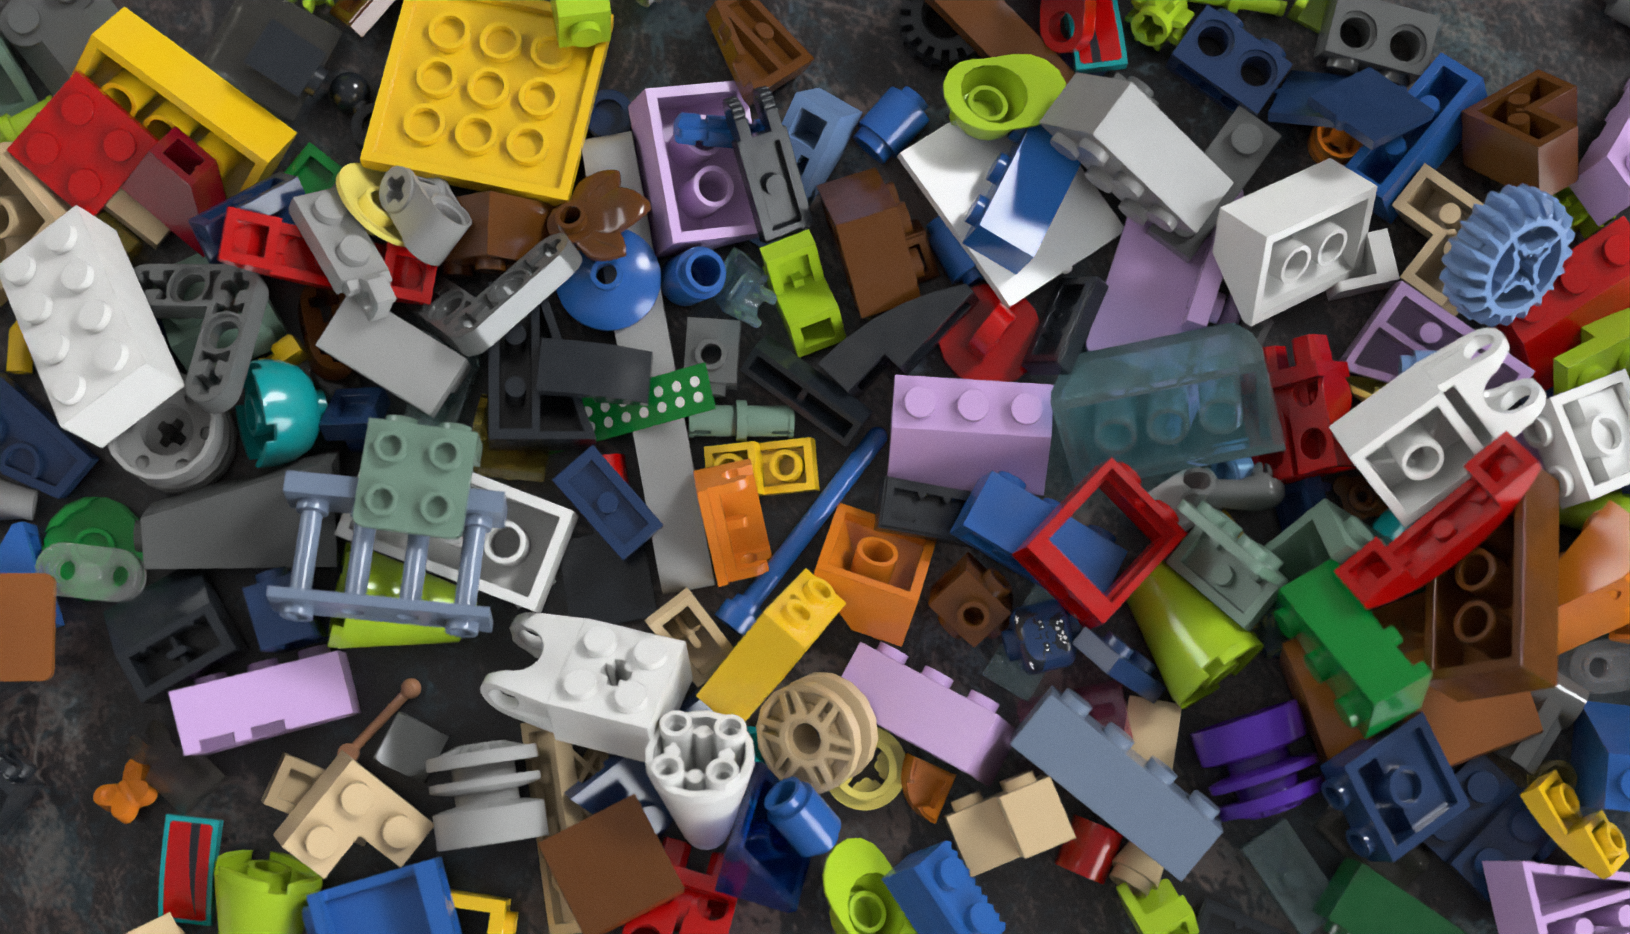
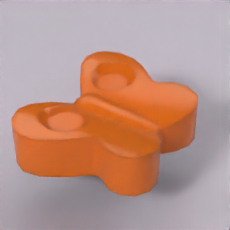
M139 757L129 759L125 765L122 780L118 784H106L98 787L93 795L94 802L104 810L111 812L113 817L121 823H131L136 818L139 808L152 804L158 796L156 788L150 785L152 777L150 765Z

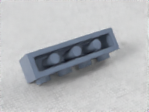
M1052 685L1012 733L1010 745L1178 880L1182 881L1222 834L1221 820L1217 817L1220 809L1201 792L1194 790L1189 795L1175 784L1174 781L1178 776L1160 759L1152 756L1147 761L1131 748L1135 741L1116 724L1109 722L1104 727L1088 713L1092 710L1091 705L1075 691L1066 688L1062 693Z

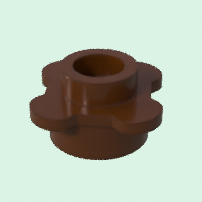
M1363 474L1352 478L1342 475L1333 482L1332 491L1337 495L1339 507L1349 514L1356 516L1361 521L1372 516L1379 518L1381 513L1389 508ZM1359 492L1366 494L1367 498L1364 502L1358 500L1357 495Z

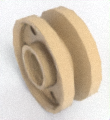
M813 672L773 692L762 705L756 725L759 750L767 767L780 781L788 777H796L801 782H808L818 794L836 788L847 779L861 773L873 759L878 742L876 716L867 697L851 681L834 673ZM814 728L818 731L820 737L816 734Z

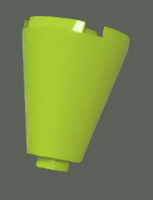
M346 542L340 564L343 566V571L340 573L335 592L344 593L351 542ZM373 550L367 595L399 598L404 563ZM425 572L421 600L454 603L457 585ZM330 617L327 647L345 649L460 642L461 637L449 635L445 632V628Z
M1165 560L1126 599L1172 700L1176 701L1182 709L1198 703L1219 689L1218 683L1231 673L1233 676H1236L1256 658L1264 647L1255 632L1241 627L1171 568Z
M253 850L230 851L217 856L214 880L219 934L303 933L305 925L302 909L309 906L307 895L321 890L323 878L295 856L281 852L270 851L269 860H251Z

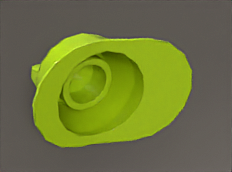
M1010 54L959 62L948 71L943 82V93L950 109L949 118L951 125L958 126L967 135L977 140L991 141L1003 138L1011 130L1041 125L1039 124L1040 120L1066 87V82L1060 71L1046 59L1032 54Z
M849 838L833 847L825 861L822 875L825 896L830 905L831 926L835 933L918 934L882 881V877L893 868L884 854L873 843L862 838Z

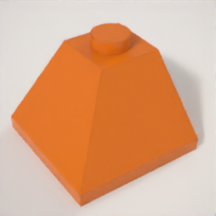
M839 503L813 575L829 583L835 593L846 602L839 613L851 630L902 647L921 594L936 541L875 531L876 514Z

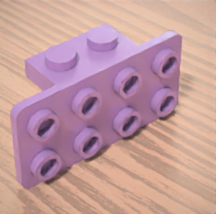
M1241 190L1234 201L1244 197L1243 190ZM1127 217L1105 282L1109 288L1089 331L1085 348L1091 355L1171 382H1178L1186 375L1199 334L1207 327L1208 322L1214 324L1218 322L1226 299V294L1218 292L1223 275L1212 253L1216 225L1189 263H1186L1146 234V231L1153 222L1146 221L1144 225H1140Z

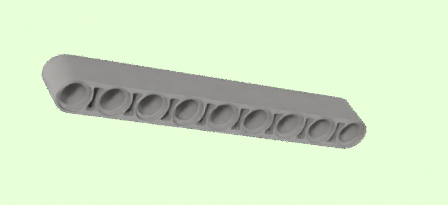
M632 131L585 139L582 155L586 177L598 171L618 170L621 174V187L635 190L644 196ZM646 214L627 229L643 238L654 251L648 215ZM605 266L603 267L605 282L609 284L615 280L617 271L613 267ZM660 286L659 295L654 306L643 319L630 327L614 331L617 346L653 352L651 377L676 370ZM685 418L634 431L633 436L645 503L664 525L652 536L663 595L681 592L685 588L692 590L715 585L707 536L696 493L693 473L695 470Z

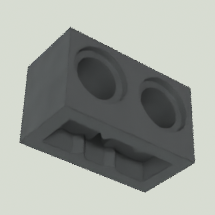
M1327 0L1313 58L1327 62L1326 69L1343 75H1353L1358 70L1362 71L1371 67L1396 85L1407 87V84L1415 83L1428 68L1441 16L1382 0ZM1342 24H1349L1357 29L1360 35L1358 48H1351L1343 43L1340 37ZM1392 37L1401 38L1407 43L1409 58L1406 62L1400 61L1392 55L1390 50Z

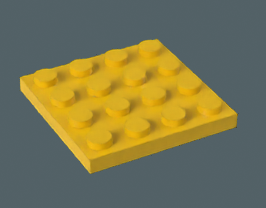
M404 0L360 156L361 165L367 169L387 172L390 168L398 165L410 168L416 176L423 178L439 177L446 180L452 186L482 192L494 191L546 202L553 206L567 203L571 199L609 42L597 43L590 47L570 46L559 48L549 1ZM611 14V34H612V30H613V26H614V15H613V14Z

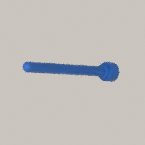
M873 427L867 432L768 561L769 571L757 576L743 595L737 593L732 600L726 598L714 614L716 618L739 636L744 637L761 615L762 611L759 607L885 445L888 439L885 429Z

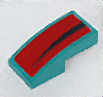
M1096 0L1093 38L1086 48L1071 53L1075 73L1087 74L1126 69L1128 59L1117 0ZM1065 13L1063 16L1065 30H1068L1069 39H1071L1075 29L1074 21L1071 15Z
M166 814L159 875L158 918L170 912L175 922L205 926L214 925L216 910L214 868L216 867L217 856H219L224 820Z

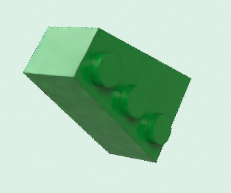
M1331 558L1278 589L1275 607L1277 610L1274 611V617L1284 635L1288 639L1296 637L1307 653L1303 658L1313 678L1319 684L1326 681L1337 697L1334 700V706L1342 721L1350 729L1356 726L1366 740L1421 708L1433 672L1423 661L1412 666L1396 647L1403 642L1402 636L1393 626L1383 630L1370 609H1366L1335 574L1334 570L1340 564Z

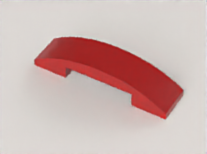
M227 207L217 261L266 276L334 291L296 225L283 223L282 218ZM373 242L389 269L392 278L390 286L396 296L395 302L431 305L437 266L427 264L416 258L406 247L386 242L384 245Z
M1505 431L1463 465L1470 476L1466 482L1387 546L1376 536L1334 570L1335 574L1366 609L1383 605L1416 590L1464 558L1501 524L1536 479L1542 468L1538 460L1510 433Z

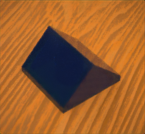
M762 761L755 762L746 791L740 803L714 891L786 913L796 912L812 856H800L767 817L768 810L764 806V800L771 788L780 780Z

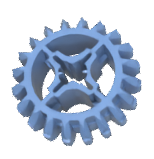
M1524 183L1518 187L1507 184L1500 193L1490 191L1485 204H1474L1472 215L1466 221L1459 220L1461 228L1456 236L1448 239L1452 247L1441 258L1446 268L1441 272L1439 279L1445 284L1442 293L1449 298L1450 304L1455 306L1460 314L1469 320L1474 319L1480 324H1486L1493 328L1499 323L1508 326L1515 317L1524 319L1532 305L1540 307L1543 295L1548 290H1554L1553 283L1557 276L1566 272L1562 265L1564 260L1573 253L1568 245L1573 241L1576 234L1570 229L1573 218L1566 213L1565 207L1558 203L1559 200Z

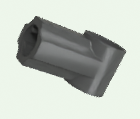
M1559 671L1558 687L1530 691L1544 730L1543 733L1492 752L1505 763L1527 775H1535L1561 730H1566L1573 724L1589 698V690Z

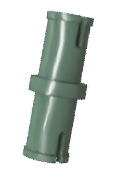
M736 400L735 405H715L716 409L688 417V438H694V436L735 437L736 442H746L747 437L794 438L795 413L794 409L790 406L747 405V400Z

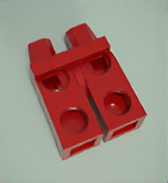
M1307 334L1293 338L1291 341L1295 366L1289 367L1286 346L1274 345L1252 350L1254 378L1239 381L1242 397H1248L1246 401V418L1252 461L1254 465L1262 462L1263 468L1266 463L1270 465L1273 471V478L1278 479L1284 485L1319 475L1324 477L1325 475L1357 469L1329 428L1331 424L1350 411L1352 394L1346 378L1350 377L1348 362L1332 360L1327 335Z
M665 837L662 846L683 884L685 892L627 922L622 934H674V931L680 932L679 934H729L741 885L737 884L739 859L724 853L712 852L706 874L686 869L692 846L686 842Z

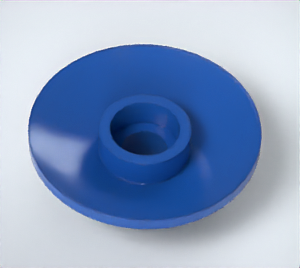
M628 229L621 233L627 248V255L625 257L603 262L588 259L580 250H577L582 256L581 265L570 278L556 289L566 311L584 326L600 331L625 329L643 319L652 309L658 298L661 286V271L657 257L643 238ZM605 266L613 267L617 271L615 280L609 284H603L597 280L598 271Z

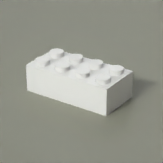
M76 205L0 263V280L60 427L103 448L185 386L118 233L103 221Z
M473 473L470 488L505 492L508 506L505 529L492 528V531L485 535L478 591L530 611L541 613L579 516L573 510ZM342 514L334 535L352 542L355 521L350 517V514ZM376 530L373 550L404 562L408 534ZM464 530L462 535L455 540L430 537L426 571L457 582Z

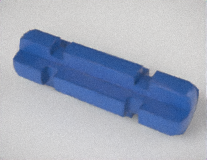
M682 112L674 119L673 137L674 141L678 144L696 145V141H701L703 146L733 149L731 141L735 139L728 129L726 116L706 114V119H701L700 114ZM747 119L751 134L765 129L759 119H754L753 124L749 123Z

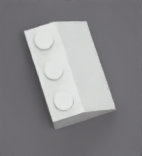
M1329 158L1220 207L1216 220V234L1212 253L1243 322L1253 326L1333 287L1336 282L1348 280L1360 273L1377 185Z

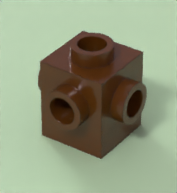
M967 552L931 586L928 605L938 614V621L948 634L956 639L963 637L975 648L985 637L993 640L1001 634V631L1008 627L1009 617L1012 614L1013 593L1011 591L1013 589L1008 579L994 567H990L987 570L972 554Z

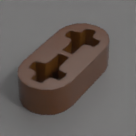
M307 285L300 295L298 319L308 362L311 369L319 377L326 380L345 378L353 369L341 362H333L332 357L324 354L316 346V343L336 314L346 295L344 293L336 294L335 291ZM322 298L326 306H332L328 322L324 323L321 310L318 307H313L315 299Z

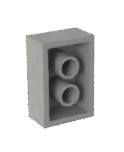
M1076 72L1039 122L1053 136L1050 140L1051 145L1065 157L1074 161L1077 159L1088 169L1084 174L1085 177L1100 190L1106 193L1112 192L1122 201L1118 206L1120 211L1140 225H1144L1146 221H1149L1168 232H1172L1176 228L1197 234L1234 183L1131 81Z

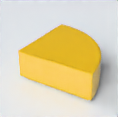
M287 334L271 346L273 354L258 360H282L297 366L308 358L302 342L292 334Z

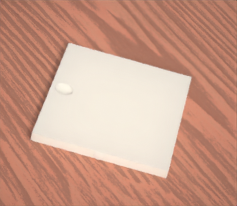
M951 122L900 152L897 157L951 233L976 264L977 269L997 297L1007 308L1021 301L1060 274H1068L1071 272L1072 266L1122 234L1123 224L1097 188L1085 177V172L1080 166L1035 257L1017 275L962 244L971 226L964 222L965 216L979 194L986 197L992 185L991 182L985 179L986 175L1001 152L1006 155L1008 154L1013 142L1007 139V135L991 141L977 140L967 135L958 126L951 125Z

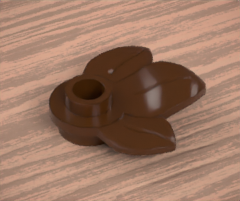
M618 170L598 171L578 183L569 202L559 204L551 211L547 219V230L550 236L558 233L566 234L575 248L580 250L588 259L602 262L615 260L627 255L625 240L621 233L643 218L651 210V204L643 195L635 190L621 187V174Z

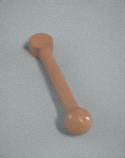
M414 678L404 680L401 684V692L352 743L340 746L337 755L343 750L357 761L360 757V749L408 699H414L421 693L419 681Z

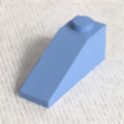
M821 88L796 92L782 122V125L787 127L809 207L818 194L816 186L825 183L841 159L862 115L860 110ZM757 237L754 239H750L749 241L753 242L754 244L760 247H763L768 244L774 243L778 240L765 244L763 242H760L759 237Z

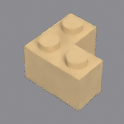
M1424 163L1392 204L1405 223L1429 239L1401 274L1400 278L1456 317L1459 313L1457 308L1450 304L1449 298L1442 293L1445 284L1439 279V276L1446 268V265L1442 262L1441 258L1452 247L1448 239L1456 236L1461 228L1459 220L1466 221L1472 215L1473 205H1483V203Z
M341 750L275 831L273 836L283 848L325 879L359 836L399 867H402L432 830L434 824L417 808Z
M1025 770L1000 781L1003 791L983 799L980 790L950 802L954 811L943 817L961 859L964 860L963 864L969 869L970 877H974L1019 857L1026 859L1076 838L1050 776L1039 775L1036 777L1033 770Z

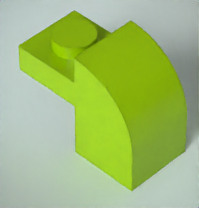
M809 229L759 248L764 263L762 268L769 290L797 356L800 358L843 341L846 338L840 310L824 277L816 243Z

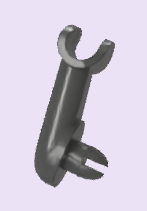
M1262 462L1255 464L1251 476L1243 479H1215L1214 474L1207 469L1190 468L1184 472L1183 482L1191 489L1182 495L1181 501L1184 499L1196 507L1204 500L1212 507L1266 511L1275 508L1283 501L1285 486L1281 481L1273 478L1271 466L1266 463L1263 468Z

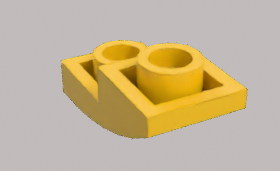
M806 437L762 443L750 441L704 447L705 468L751 459L759 496L820 491L814 438Z
M1557 770L1538 777L1520 794L1532 815L1548 835L1570 857L1604 880L1613 876L1630 857L1626 851V842L1620 829L1615 824L1609 822L1602 809L1583 817L1575 791L1570 785L1563 782Z

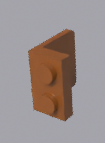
M0 573V682L48 681L55 672L56 580L47 573Z

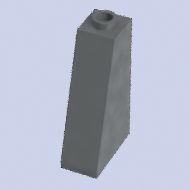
M327 450L151 503L140 520L135 521L133 530L134 548L136 552H143L144 569L291 568L293 566L301 514L296 512V508L289 507L284 495L283 487L286 470L341 476L339 450ZM329 512L327 517L322 518L315 567L338 566L344 551V539L334 534L343 513Z

